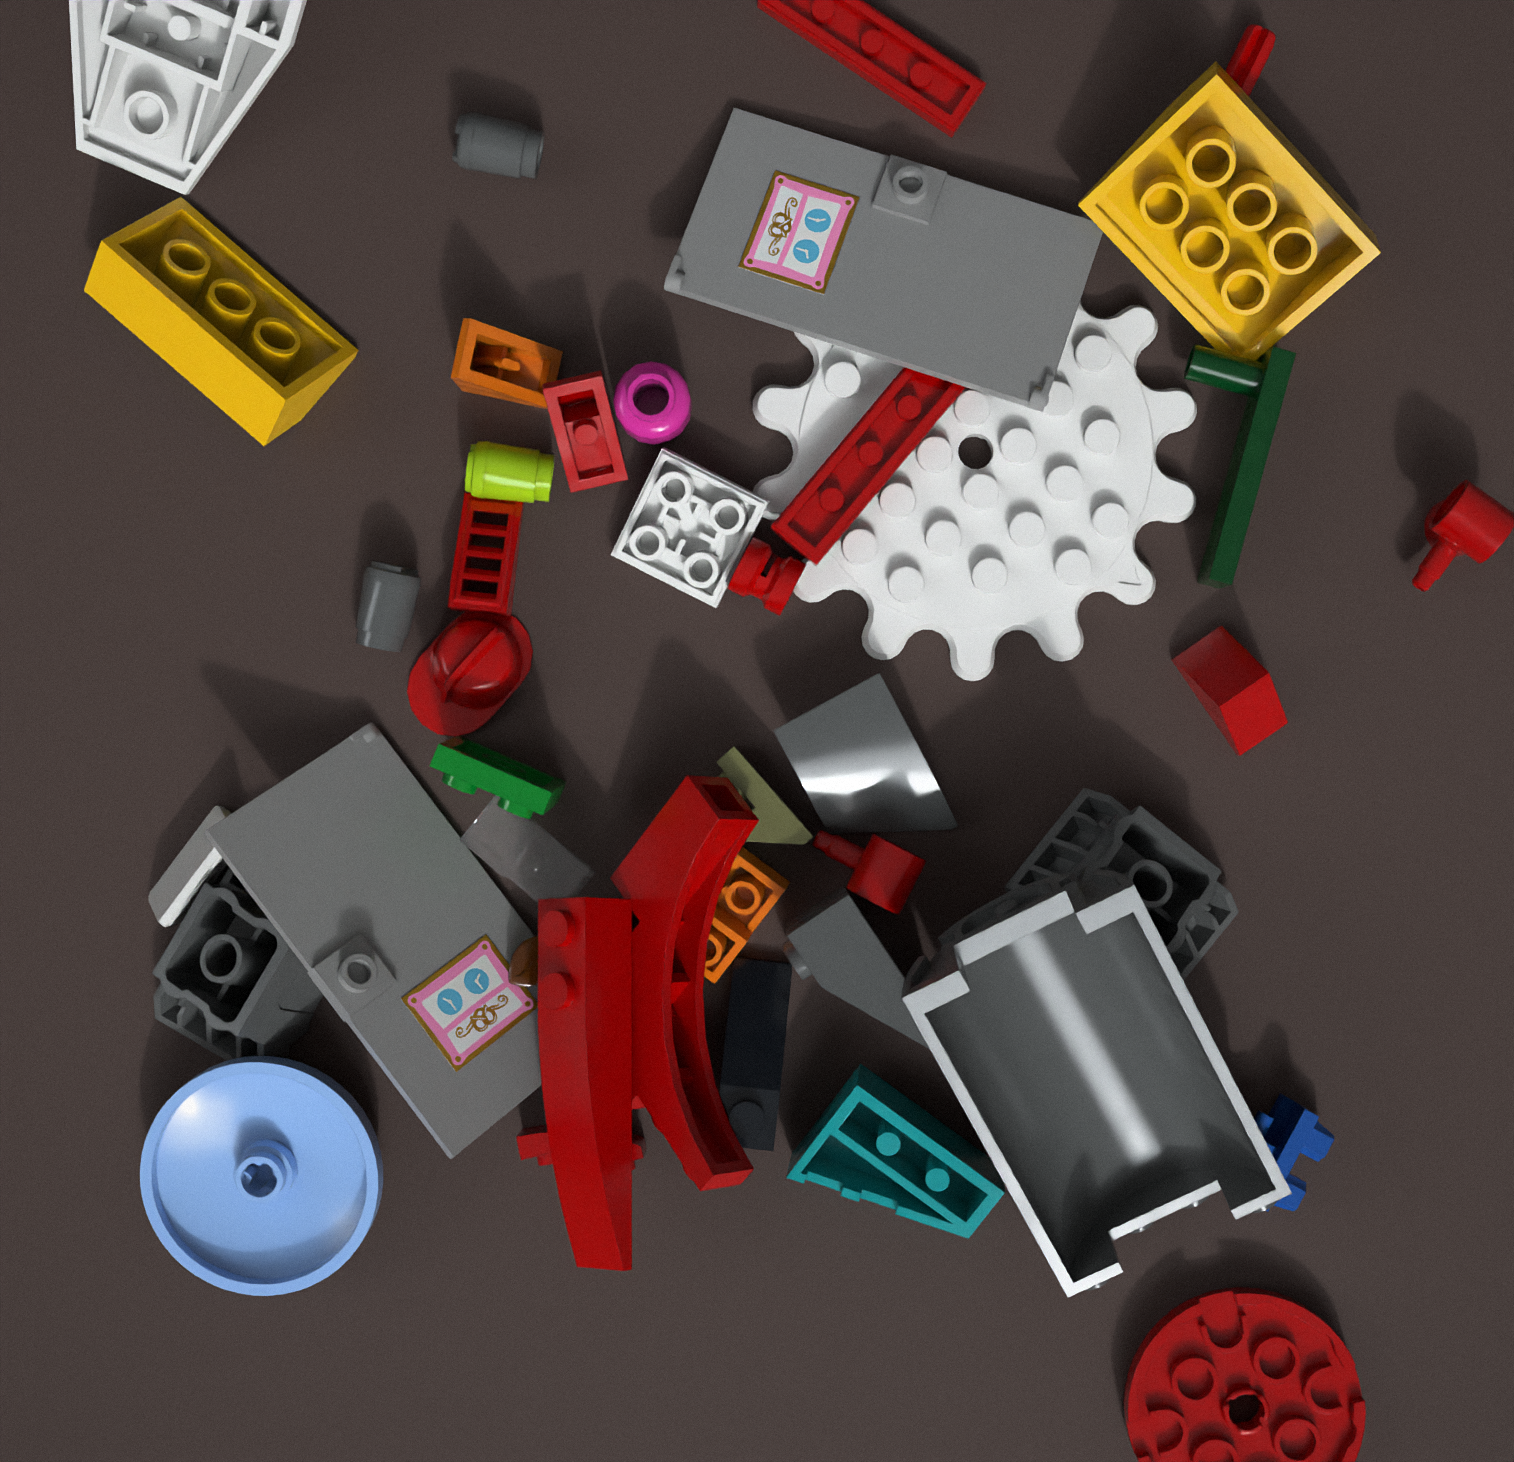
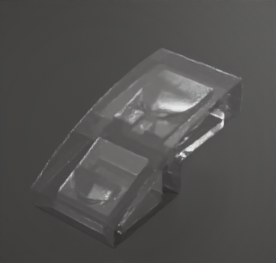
M495 795L460 838V841L498 874L513 881L537 903L538 899L576 897L596 871L532 819L514 815L497 806L500 797Z

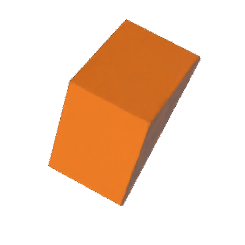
M463 318L450 378L464 392L548 409L542 384L557 380L563 351L471 318Z

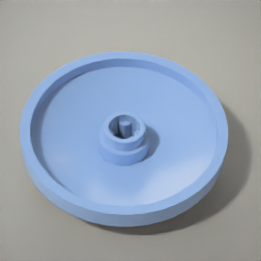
M249 1056L224 1061L204 1070L185 1083L165 1103L150 1126L144 1142L140 1163V1188L146 1214L153 1230L168 1252L183 1267L207 1283L224 1290L253 1296H272L287 1294L310 1287L330 1276L350 1259L371 1228L378 1212L383 1189V1162L378 1139L371 1122L353 1096L339 1083L316 1068L298 1061L274 1056Z

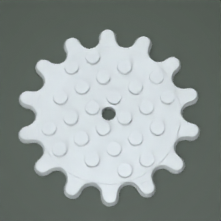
M1080 300L1048 395L1049 402L1044 407L1043 412L966 387L821 562L815 566L806 558L802 560L807 565L795 586V595L803 601L813 603L819 602L832 593L843 589L852 590L860 594L866 601L869 610L868 620L861 636L862 646L875 659L888 660L897 656L904 648L908 638L915 632L921 630L936 631L947 640L950 648L952 669L957 676L968 681L981 680L990 673L994 665L995 648L998 640L1010 631L1022 630L1030 633L1037 640L1045 655L1054 661L1063 662L1073 659L1081 651L1084 642L1083 632L1077 616L1079 604L1085 596L1093 592L1103 591L1109 593L1127 605H1138L1146 602L1155 591L1156 579L1153 571L1140 560L1135 551L1134 542L1137 532L1148 522L1179 523L1192 515L1196 507V495L1192 487L1180 479L1169 477L1163 473L1157 465L1155 456L1157 445L1162 438L1168 434L1188 428L1194 421L1197 414V404L1194 397L1188 391L1181 388L1152 389L1143 384L1136 370L1139 354L1153 341L1158 331V323L1154 313L1147 307L1130 305L1114 316L1100 318L1089 314L1082 306ZM794 332L797 339L809 349L813 356L814 368L811 376L799 386H765L756 393L753 399L752 411L755 419L762 426L777 430L787 436L793 449L792 461L788 467L779 474L761 479L753 489L754 493L770 500L762 516L763 518L776 520L903 369L902 366ZM978 437L987 441L991 450L989 464L980 469H971L962 463L958 450L960 443L966 438Z

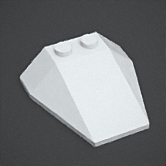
M69 0L76 149L181 194H190L294 46L307 0Z

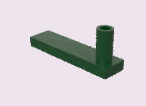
M1194 344L1190 351L1184 370V379L1248 396L1197 579L1199 584L1221 589L1233 583L1295 360V352L1272 347L1262 354L1258 361L1197 344Z

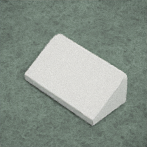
M216 805L149 893L148 900L157 921L164 927L181 923L204 883L213 884L227 866V863L204 834L207 829L232 814L222 806Z

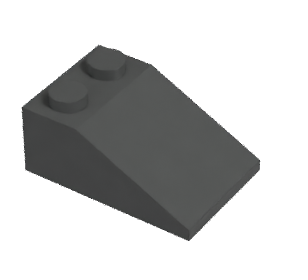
M844 886L785 924L789 940L783 943L785 948L783 951L802 980L813 974L821 988L930 1049L902 1000L901 991L905 980L904 975Z

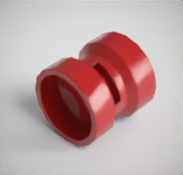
M753 537L727 589L742 597L752 595L762 600L765 609L780 616L807 564L793 556L782 558L772 553L770 544Z

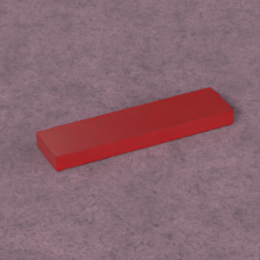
M863 0L757 1V8L951 138L985 90L987 83Z
M903 367L774 521L770 529L813 565L817 566L966 387Z

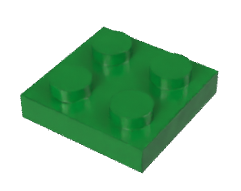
M456 736L439 743L429 765L444 773L441 778L444 784L468 794H475L477 788L483 789L500 797L497 806L507 812L527 819H531L533 812L544 815L558 803L567 783L562 779L462 736Z

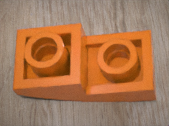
M744 847L735 857L719 895L707 942L704 977L714 984L745 946L754 930L790 883V881Z

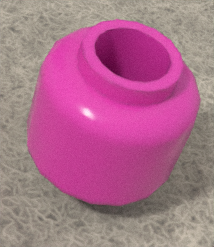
M649 361L636 364L623 373L615 386L613 404L616 417L626 433L639 442L654 445L669 442L681 434L690 421L692 401L688 384L677 370L665 363Z

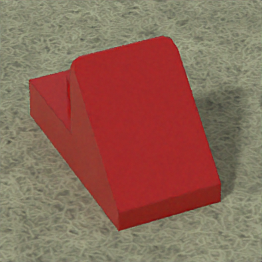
M601 370L543 383L542 390L570 492L573 493L628 480L627 468L613 417L610 395Z

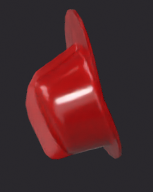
M465 612L453 620L419 657L409 675L408 699L411 710L420 723L437 734L454 737L475 732L487 723L521 686L530 671L533 650L528 632L519 620L513 616L506 617Z

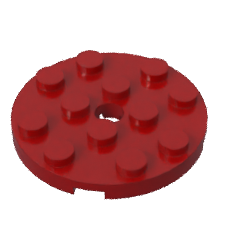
M1249 1287L1224 1288L1197 1295L1178 1305L1161 1318L1148 1332L1132 1360L1124 1392V1419L1131 1447L1138 1462H1355L1362 1444L1366 1419L1365 1400L1362 1398L1360 1382L1355 1369L1356 1364L1343 1341L1331 1327L1315 1312L1288 1296L1274 1291ZM1245 1394H1254L1259 1400L1257 1414L1247 1422L1232 1420L1229 1417V1400H1235L1238 1396Z

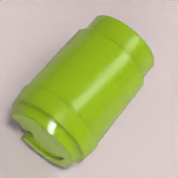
M478 441L476 444L471 445L470 452L468 453L465 491L481 499L488 498L534 503L535 500L549 502L555 455L540 453V450L490 441Z

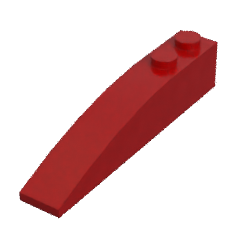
M595 897L538 899V1037L541 1085L549 1147L560 1204L577 1267L628 1271L632 1270V899Z

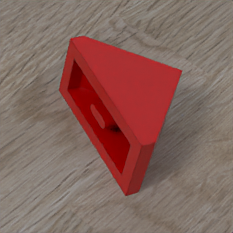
M1223 626L1217 627L1171 659L1237 756H1241L1288 723L1269 672Z

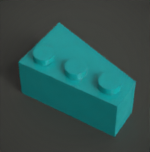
M862 1064L858 1066L792 1152L786 1178L803 1184L805 1180L840 1191V1196L857 1202L861 1198L896 1210V1215L968 1239L1005 1193V1184L990 1157Z

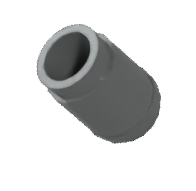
M468 111L467 114H460L455 129V134L458 135L457 146L452 154L453 162L457 163L460 168L521 179L522 176L532 179L537 178L544 148V131L531 129L530 125L482 114L481 112Z
M372 560L370 566H366L363 575L364 579L355 626L358 629L355 643L386 651L402 652L405 639L409 637L422 578L419 577V570Z

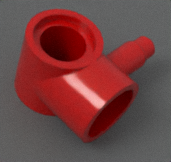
M1464 480L1445 500L1435 504L1426 516L1424 532L1432 548L1418 566V572L1412 579V585L1420 591H1428L1434 581L1440 579L1456 556L1467 555L1478 564L1486 561L1497 551L1513 530L1514 512L1471 481Z
M823 830L818 831L812 843L815 848L825 852L827 857L854 870L846 886L847 889L900 915L927 862L897 844L875 834L872 835L867 846L864 848Z

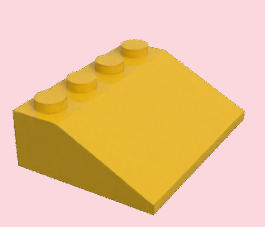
M1216 61L1163 111L1078 202V206L1215 350L1251 360H1257L1381 253L1376 234Z

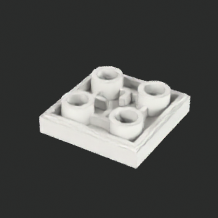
M664 447L661 449L611 555L717 608L770 500Z

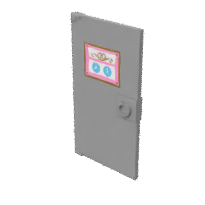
M733 108L686 231L665 278L664 290L1043 412L1044 407L1049 402L1048 395L1103 231L1092 220L947 175L946 171L892 154L889 157Z
M374 722L364 725L347 739L205 831V836L307 969L309 977L343 1022H347L449 1159L454 1158L541 1086L538 1037L537 985L517 986L510 984L508 981L509 964L514 951L522 941L534 937V935Z

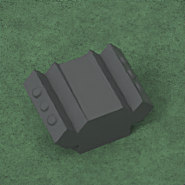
M1087 788L1082 789L1004 886L1008 893L1029 883L1072 871L1078 882L1094 880L1091 874L1097 869L1116 871L1125 875L1135 885L1183 981L1239 913L1231 892L1216 881L1222 872L1219 868L1140 805L1129 811L1112 796Z
M230 867L219 885L204 883L152 972L161 981L153 996L155 1019L226 1061L249 1056H274L289 1059V1045L310 1030V1021L314 1016L313 1013L324 995L307 974V969Z

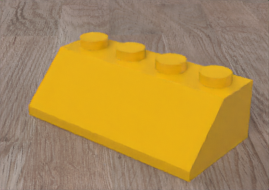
M182 197L101 240L84 288L88 295L263 446L301 421L354 360L359 351Z

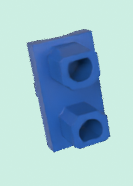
M1281 1093L1270 1113L1267 1115L1258 1110L1254 1120L1292 1192L1291 1195L1278 1200L1274 1206L1295 1211L1306 1194L1307 1184L1298 1176L1290 1173L1299 1154L1302 1153L1319 1162L1322 1158H1325L1335 1138L1330 1131L1318 1122V1115Z

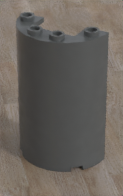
M1097 869L1091 874L1094 880L1078 882L1073 871L1047 877L1010 891L976 909L938 937L942 945L941 950L930 961L926 955L918 957L907 973L901 991L903 1002L1067 1297L1083 1290L1100 1288L1111 1277L1123 1272L1113 1240L1128 1233L1142 1232L1148 1229L1156 1220L1179 1209L1196 1207L1202 1204L1209 1195L1222 1190L1235 1220L1250 1213L1264 1212L1273 1207L1278 1200L1292 1194L1135 885L1125 875L1103 869Z

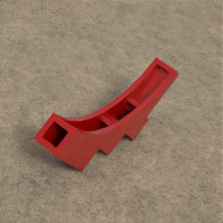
M687 775L610 879L624 899H632V914L640 921L632 931V1109H647L654 1126L664 1135L681 1161L686 1175L694 1181L699 1191L741 1185L754 1170L731 1128L715 1085L705 1034L703 984L707 942L719 895L735 857L759 819L727 777Z

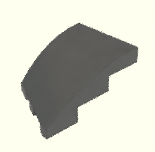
M880 673L773 730L829 834L951 830L958 826L937 781Z

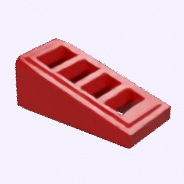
M464 493L448 598V608L452 611L511 617L524 502L481 499L472 496L471 493ZM476 511L508 515L507 526L475 523ZM474 535L505 538L504 548L473 545ZM471 557L501 561L500 571L470 568ZM468 580L498 583L497 594L467 591Z

